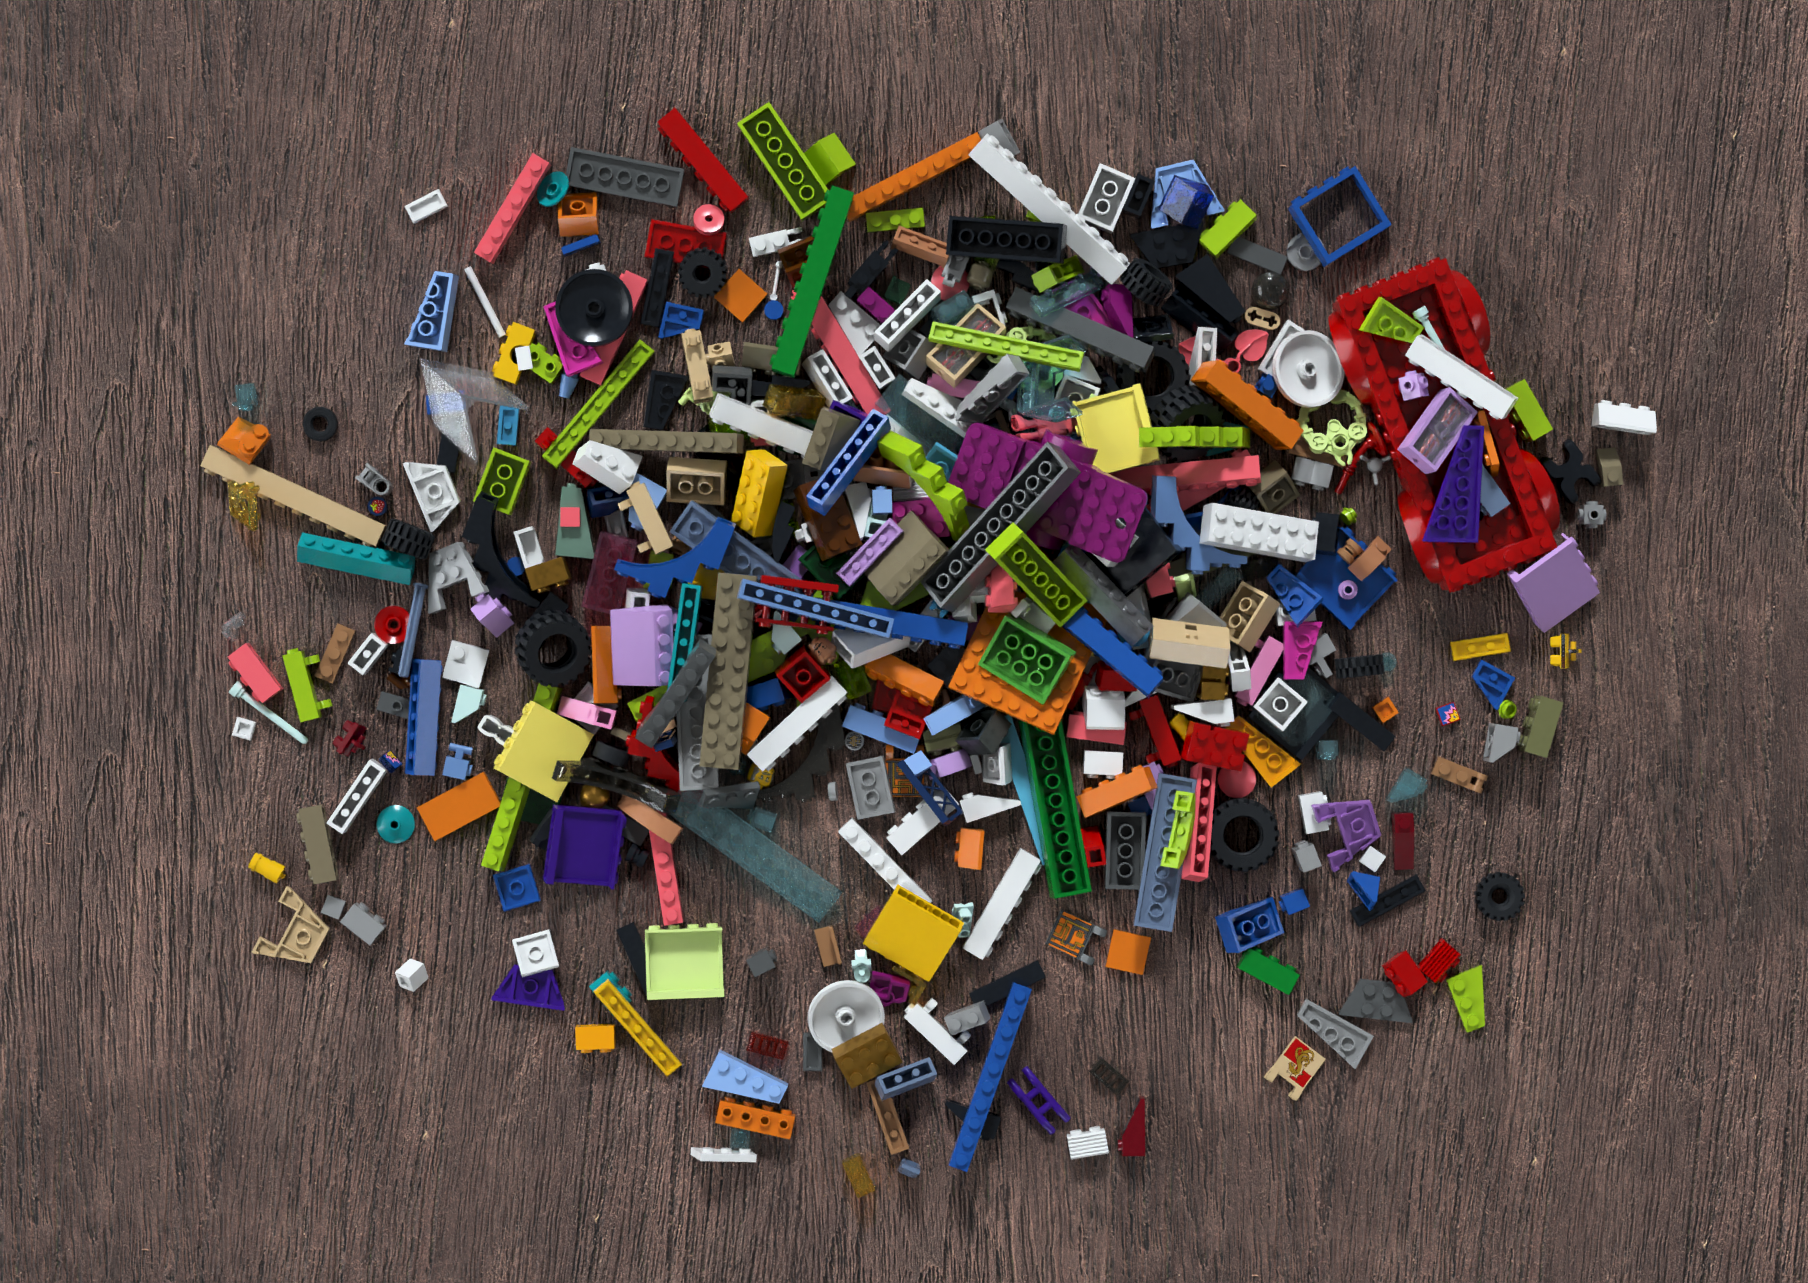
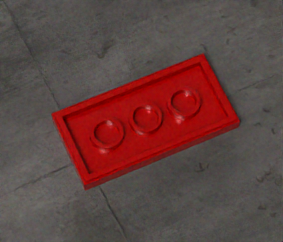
M651 219L644 257L653 259L655 248L675 252L673 263L681 264L683 258L691 250L694 251L695 248L703 249V247H708V250L714 249L715 253H720L722 255L721 258H723L727 233L718 232L714 235H703L693 226ZM699 266L700 268L709 269L706 266Z

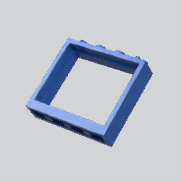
M1348 166L1338 172L1340 176L1335 179L1333 176L1323 181L1324 185L1319 189L1317 186L1307 191L1308 195L1301 198L1299 196L1291 201L1292 205L1287 208L1323 267L1392 225L1356 166L1351 169ZM1351 176L1380 223L1331 254H1328L1299 207Z

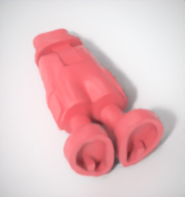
M1018 414L1011 416L1013 431L1035 429V432L1018 433L1015 436L1031 441L1036 440L1041 443L1046 429H1049L1053 434L1066 436L1075 432V426L1078 425L1077 419L1069 415L1041 414L1034 415L1032 420L1024 419Z

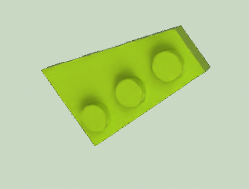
M1378 297L1359 330L1413 343L1424 327L1384 298Z
M1482 965L1446 978L1465 1031L1468 1033L1485 1026Z

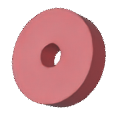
M702 205L694 213V226L703 235L717 234L723 228L724 214L715 205ZM711 218L712 221L708 222L706 219Z

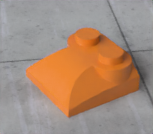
M237 417L218 441L217 445L250 465L270 440L271 434H269L268 429L264 425H254L241 417Z

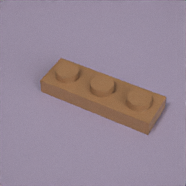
M1302 436L1299 437L1292 449H1288L1289 454L1344 468V466L1336 461L1334 455L1326 452L1321 454L1311 452L1309 445ZM1347 455L1341 456V460L1345 462Z
M337 623L315 677L332 684L334 683L355 635V630Z

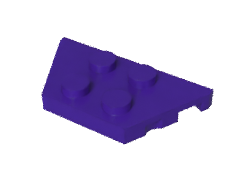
M514 964L491 997L493 1001L565 1010V1004L553 969L522 977L519 965Z

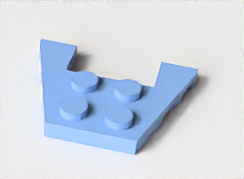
M1194 160L1155 169L1151 230L1168 226L1164 206L1203 197L1207 216L1224 212L1223 206L1219 203L1215 193L1211 190Z

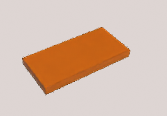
M482 772L418 806L417 810L432 838L436 841L500 807L501 801L486 773Z

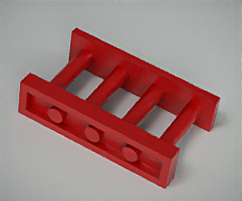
M761 575L759 582L773 587L783 586L784 590L791 592L795 588H800L804 595L810 597L811 594H814V590L822 591L823 600L829 602L833 593H838L839 585L766 575ZM763 606L762 618H755V622H759V626L770 627L771 624L815 629L817 634L828 635V631L832 632L834 627H827V622L820 621L819 625L808 624V617L801 616L800 623L789 622L790 613L782 611L781 621L769 619L771 607Z

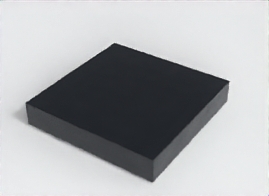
M1169 315L1133 318L1134 338L1144 343L1174 339Z

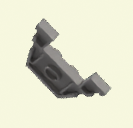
M456 542L429 553L428 614H435L445 610L446 606L442 589L464 580L468 581L471 597H477L489 592L487 585H484L481 581V574L475 570L472 564L473 560L463 542Z

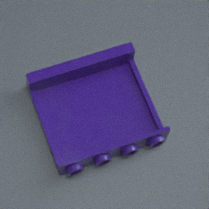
M553 805L543 873L544 882L554 885V882L609 886L614 890V886L618 883L619 878L617 865L621 863L619 850L624 843L622 829L626 827V817H624L622 811Z

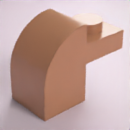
M1377 536L1355 558L1348 569L1362 581L1381 564L1386 555L1391 551V548Z

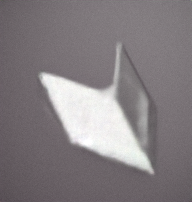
M420 358L434 426L475 466L478 464V458L467 410L476 401L521 409L526 414L530 412V407L489 371Z

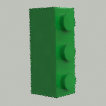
M1253 946L1252 949H1246L1236 967L1290 995L1300 976L1296 973L1297 968L1286 964V966L1279 963L1280 959L1272 955L1269 958L1262 954L1263 950L1256 946Z

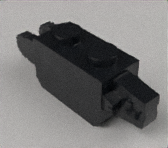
M885 240L850 277V281L847 283L850 288L844 295L849 299L856 293L861 295L888 267L889 261L896 255L898 250L894 248L886 258L880 255L881 252L889 244Z

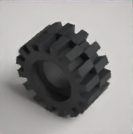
M1233 489L1231 492H1228L1223 504L1256 511L1260 507L1259 500H1256L1257 497L1255 495L1251 496V492L1245 493L1246 490L1244 489L1242 492H1240V489H1236V491Z

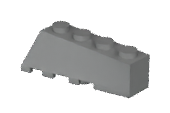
M1006 354L1000 359V362L988 372L982 381L977 383L971 393L966 395L964 400L958 405L955 415L956 421L983 423L1030 374L1019 356Z

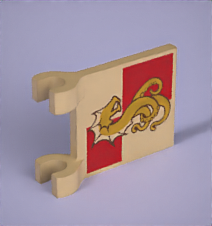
M1294 1036L1274 1065L1264 1075V1078L1269 1082H1273L1277 1074H1279L1294 1086L1288 1096L1297 1101L1306 1085L1325 1061V1058Z

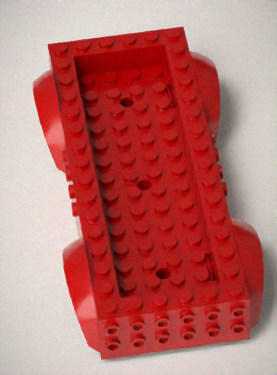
M1440 257L1426 262L1424 267H1422V264L1411 267V269H1408L1409 273L1404 274V271L1393 274V276H1390L1391 280L1386 281V278L1375 281V283H1372L1373 287L1368 288V285L1354 290L1352 295L1349 292L1336 297L1337 301L1331 304L1334 311L1328 317L1332 339L1347 379L1358 400L1363 405L1371 406L1403 488L1398 494V505L1416 558L1431 583L1440 584L1442 590L1455 592L1463 589V585L1466 583L1467 585H1474L1481 582V578L1484 576L1485 578H1492L1499 575V571L1502 569L1503 572L1517 568V564L1520 562L1521 565L1535 561L1536 556H1539V558L1544 557L1554 550L1557 544L1553 536L1559 527L1560 508L1554 485L1543 465L1533 454L1519 448L1514 436L1517 435L1516 429L1513 424L1510 425L1508 420L1510 415L1508 414L1504 419H1495L1489 415L1490 411L1484 407L1483 409L1478 408L1469 397H1462L1477 412L1485 411L1500 463L1498 476L1492 478L1511 504L1494 516L1489 517L1486 515L1479 521L1478 543L1422 541L1456 444L1437 471L1424 474L1397 449L1437 392L1448 387L1440 382L1441 379L1437 376L1432 377L1428 375L1422 366H1415L1408 361L1409 358L1405 354L1412 343L1359 329L1378 297L1384 298L1413 320L1415 319L1412 312L1426 306L1429 311L1427 313L1429 315L1428 320L1445 350L1492 381H1495V375L1492 370H1489L1484 358L1490 346V326L1481 297L1472 283L1463 274L1450 269L1446 258L1441 260ZM1424 328L1421 334L1430 339ZM1415 370L1416 373H1424L1428 380L1427 389L1429 396L1404 401L1402 393L1399 391L1398 378L1405 377L1406 372ZM1451 386L1450 388L1457 393V390ZM1472 420L1469 425H1474V421ZM1483 450V460H1482V464L1484 465V467H1485L1486 470L1488 471V467L1486 466L1485 461H1484V455H1485V454H1484V450Z

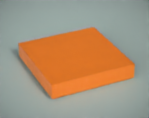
M738 269L714 298L743 323L768 293L743 271Z
M1113 929L1105 967L1143 975L1151 937Z

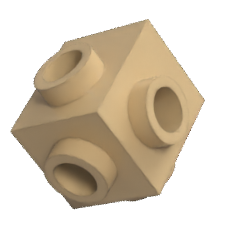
M730 342L708 346V354H705L707 365H711V368L713 365L735 366Z

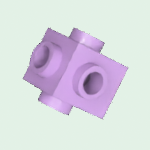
M1415 370L1406 372L1405 377L1398 378L1399 391L1402 393L1404 401L1429 396L1427 389L1428 380L1424 373H1416Z

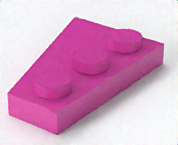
M1293 621L1283 622V680H1303L1305 678L1311 654L1323 622H1303L1298 628Z

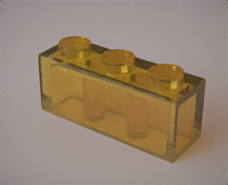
M770 384L762 405L774 416L786 415L790 418L797 416L804 419H818L826 398L816 389Z

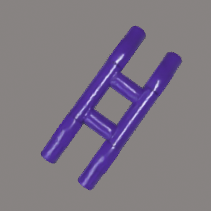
M1026 1066L1022 1069V1072L1034 1086L1031 1091L1025 1094L1013 1078L1007 1084L1043 1128L1052 1135L1056 1129L1045 1118L1044 1114L1053 1108L1064 1122H1068L1070 1116L1029 1067ZM1040 1093L1047 1102L1038 1109L1031 1100Z

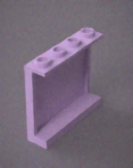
M1564 533L1561 536L1565 542L1525 571L1518 574L1512 569L1507 573L1534 624L1543 633L1600 593L1597 588V580L1593 575H1590L1592 570L1587 563L1583 562L1585 557L1576 548L1578 546L1577 542L1573 537L1568 538Z

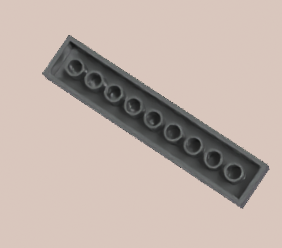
M1047 441L921 580L922 585L940 608L954 612L995 568L998 563L985 549L1011 523H1014L1026 534L1078 477L1081 472L1061 447Z

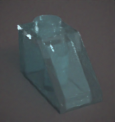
M1405 767L1385 800L1392 803L1417 797L1419 794L1422 795L1427 787V784H1425L1427 779Z

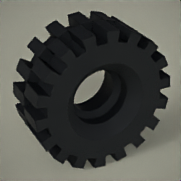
M703 247V249L695 248L694 251L688 252L678 270L679 281L682 282L683 289L686 288L688 290L687 293L690 295L691 293L695 294V297L698 298L699 296L707 298L708 296L715 295L724 286L728 276V267L725 265V259L721 258L722 255L720 253H715L714 249L708 250V247ZM699 266L709 268L710 277L708 279L700 280L697 278L695 271Z
M1383 654L1335 659L1336 678L1385 674Z
M1501 872L1489 873L1487 877L1480 879V884L1476 885L1477 891L1474 892L1476 899L1474 900L1478 905L1477 908L1483 915L1496 921H1507L1509 918L1516 917V913H1520V908L1525 903L1523 902L1525 894L1523 893L1524 888L1520 885L1518 879ZM1496 889H1503L1506 892V900L1501 904L1495 903L1492 899V894Z

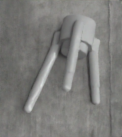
M1361 455L1360 459L1367 463L1368 470L1372 472L1374 484L1378 485L1377 472L1382 469V463L1390 460L1391 456L1381 459L1376 457L1368 459Z

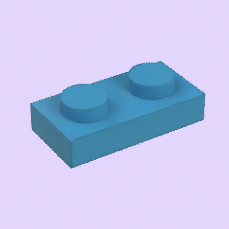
M500 406L497 444L517 446L520 407Z

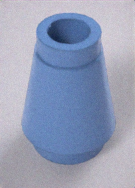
M565 370L561 373L559 396L570 399L579 380V373L571 377L566 376Z

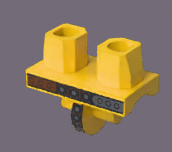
M1569 634L1550 637V646L1560 647V655L1550 656V665L1569 668V653L1570 661H1576V653H1582V649H1576V642H1570L1569 649Z

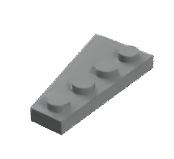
M1305 999L1297 1014L1303 1022L1354 1069L1357 1068L1374 1037L1372 1034L1308 999Z

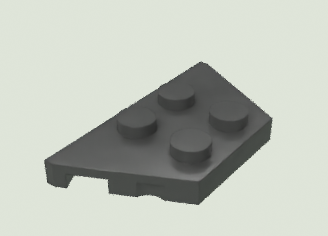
M1360 978L1354 990L1347 997L1345 1004L1338 1011V1015L1406 1023H1412L1413 1021L1405 998L1396 991L1394 983L1389 981Z

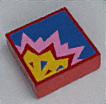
M1454 702L1435 708L1441 726L1461 720Z

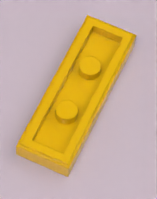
M1508 633L1450 642L1453 661L1511 652Z

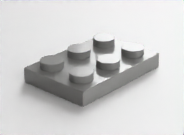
M884 756L846 763L857 820L896 812Z

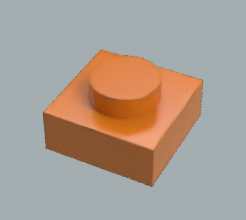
M1389 697L1372 706V709L1382 723L1399 713Z

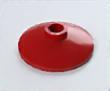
M399 606L383 608L377 614L374 621L377 636L389 644L403 642L410 615L408 611ZM394 621L398 623V627L395 629L391 627V623Z

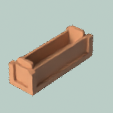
M898 226L890 249L896 248L899 251L941 266V268L945 267L949 255H946L947 243Z

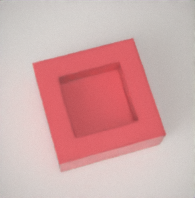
M560 507V527H580V507Z

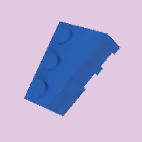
M775 678L748 687L746 702L756 709L764 711L769 709L768 705L774 703L775 707L785 704V700L794 697V695L779 678Z

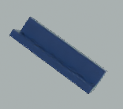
M904 760L897 764L945 827L964 813L930 768L927 772L922 773L918 779ZM923 775L933 778L932 787L922 784ZM934 790L944 792L943 802L935 801L933 798ZM946 805H952L957 809V812L950 818L945 814Z

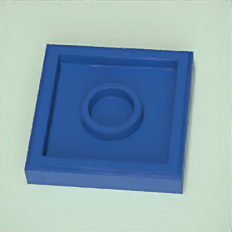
M530 864L493 875L504 912L541 901Z

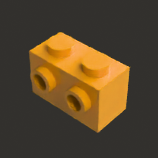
M615 1024L576 1025V1050H581V1053H592V1050L600 1049L601 1053L611 1052V1049H615Z

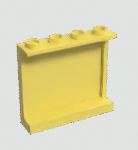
M1140 383L1132 385L1133 387L1078 402L1072 401L1073 407H1070L1072 417L1076 418L1078 425L1075 426L1077 436H1081L1082 442L1086 447L1098 450L1093 465L1108 474L1161 460L1157 447H1139V428L1152 427Z
M530 700L522 710L523 715L521 719L517 720L514 724V732L511 737L506 739L502 754L496 757L494 769L558 802L594 734Z

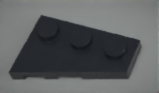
M651 370L643 427L663 429L689 376Z

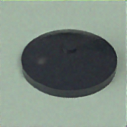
M588 269L574 274L562 285L556 298L555 312L560 327L570 339L584 346L599 347L616 341L625 333L632 320L633 301L628 288L616 275L601 269Z

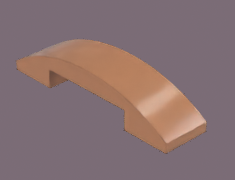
M626 789L617 803V806L622 811L672 845L683 829L646 804L628 789Z

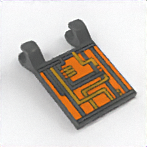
M1061 909L1045 944L1088 965H1093L1095 959L1083 952L1092 933L1106 937L1107 930Z

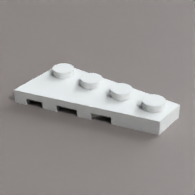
M913 378L908 381L902 395L965 438L967 429L973 423L956 421V411L962 401Z

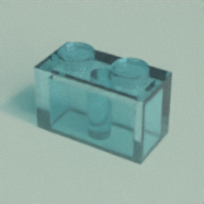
M962 290L932 308L931 318L934 322L955 325L975 304L965 290Z

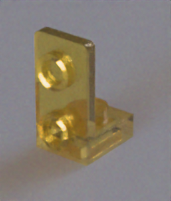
M894 964L892 966L893 971L917 984V986L913 985L908 992V996H910L909 1002L915 1005L927 985L924 982L925 979L916 974L912 975L899 964L898 966Z

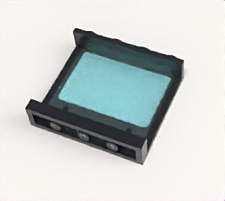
M1309 667L1303 680H1283V672L1282 674L1278 672L1272 679V682H1274L1279 677L1307 701V704L1284 731L1281 732L1253 707L1256 702L1247 710L1249 712L1247 716L1299 760H1303L1338 717L1328 706L1339 692ZM1268 687L1261 692L1260 697L1268 690Z

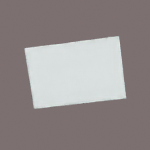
M530 347L515 348L518 370L532 369Z

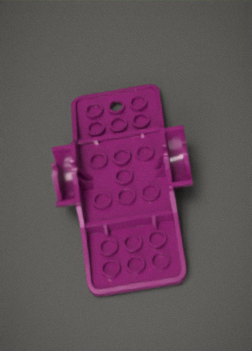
M977 422L969 426L948 483L964 490L967 502L987 509L1048 441L1061 447L1081 473L1026 532V535L1035 545L1048 549L1060 550L1065 540L1069 542L1068 544L1112 562L1118 563L1125 559L1147 504L1148 496L1143 489L1103 472L1093 465L1098 452L1097 449L1088 448L1080 440L1071 439L1070 436L1053 434L1049 429H1046L1043 439L1039 443L1020 438L983 423ZM1121 517L1125 520V528L1120 529L1116 526L1117 518Z

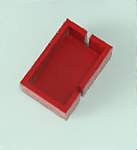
M1189 720L1181 758L1191 762L1241 772L1245 757L1242 754V750L1246 751L1250 734Z

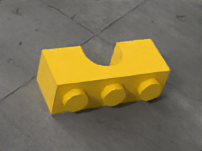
M513 322L512 326H508L505 336H508L506 343H502L499 354H501L499 362L495 361L492 369L494 377L515 385L518 384L522 370L519 371L518 364L513 362L512 353L515 348L530 346L535 338L536 330Z

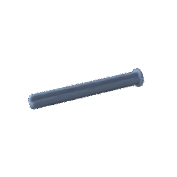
M413 583L415 589L398 675L404 678L409 677L425 590L429 587L423 583Z

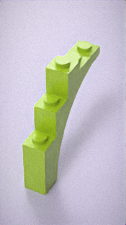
M1219 426L1139 428V447L1250 448V429L1245 427Z
M890 430L877 441L881 456L905 471L925 491L941 513L952 539L958 541L970 527L964 509L968 505L964 490L947 482L943 467L926 460L922 445Z

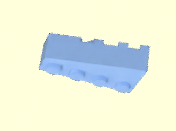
M439 271L434 272L425 293L424 301L418 310L417 318L412 324L409 337L404 343L405 345L447 352L459 281L458 275Z
M719 1050L702 1087L779 1104L788 1087V1083Z

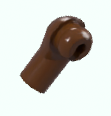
M391 672L386 678L399 689L410 688L411 675L404 678Z

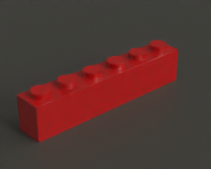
M673 108L657 122L660 126L657 128L664 138L666 136L672 141L669 143L676 152L680 151L684 155L682 160L688 167L693 166L696 170L695 176L700 182L704 180L707 183L708 187L706 189L713 197L716 195L721 200L718 204L725 212L729 210L730 213H733L749 199L747 194L676 108Z

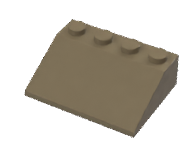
M912 510L897 524L904 532L864 572L876 589L894 606H898L949 551L948 547Z

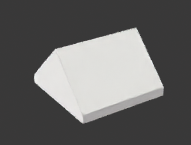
M1000 743L998 750L994 754L981 755L983 782L1006 785L1012 781L1010 743Z

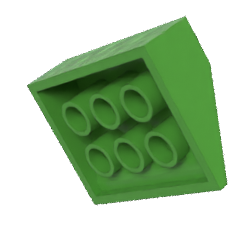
M1008 613L1004 616L978 665L1044 705L1071 663L1076 651L1024 619L1016 618L1011 613Z

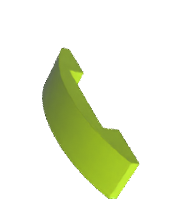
M1176 790L1172 808L1176 811L1169 845L1164 847L1160 866L1179 869L1185 859L1192 837L1195 819V793Z

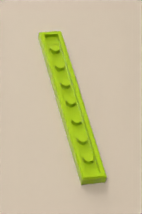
M934 321L932 322L928 338L929 342L998 356H1005L1006 354L1019 356L1022 361L1080 372L1084 352Z
M639 339L542 457L557 469L655 351Z

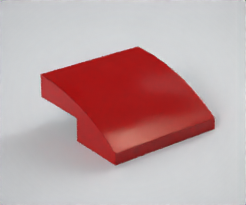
M897 691L884 726L920 740L926 724L923 718L929 715L932 706H925L918 699L912 696L907 697Z

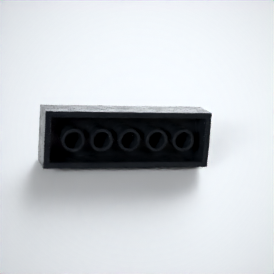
M949 216L946 255L1064 264L1067 225Z

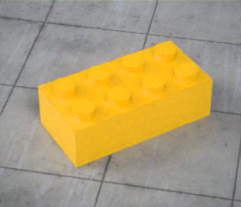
M765 449L746 451L731 518L733 523H736L737 526L753 537L772 535L788 466Z

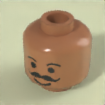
M816 637L808 646L809 653L819 665L831 664L837 657L835 654L837 651L836 645L826 637Z

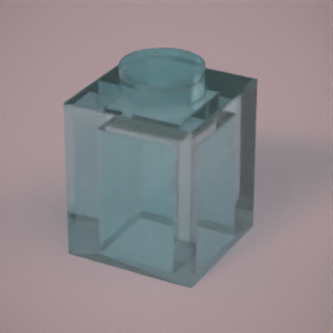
M756 806L755 810H750L747 820H750V826L771 833L778 813Z

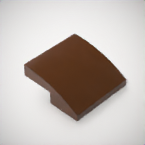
M812 236L777 250L792 288L795 287L796 281H801L803 274H800V269L803 262L807 263L808 256H806L808 245L813 244L814 238Z

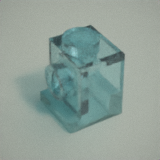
M1318 740L1316 743V759H1336V756H1338V740Z

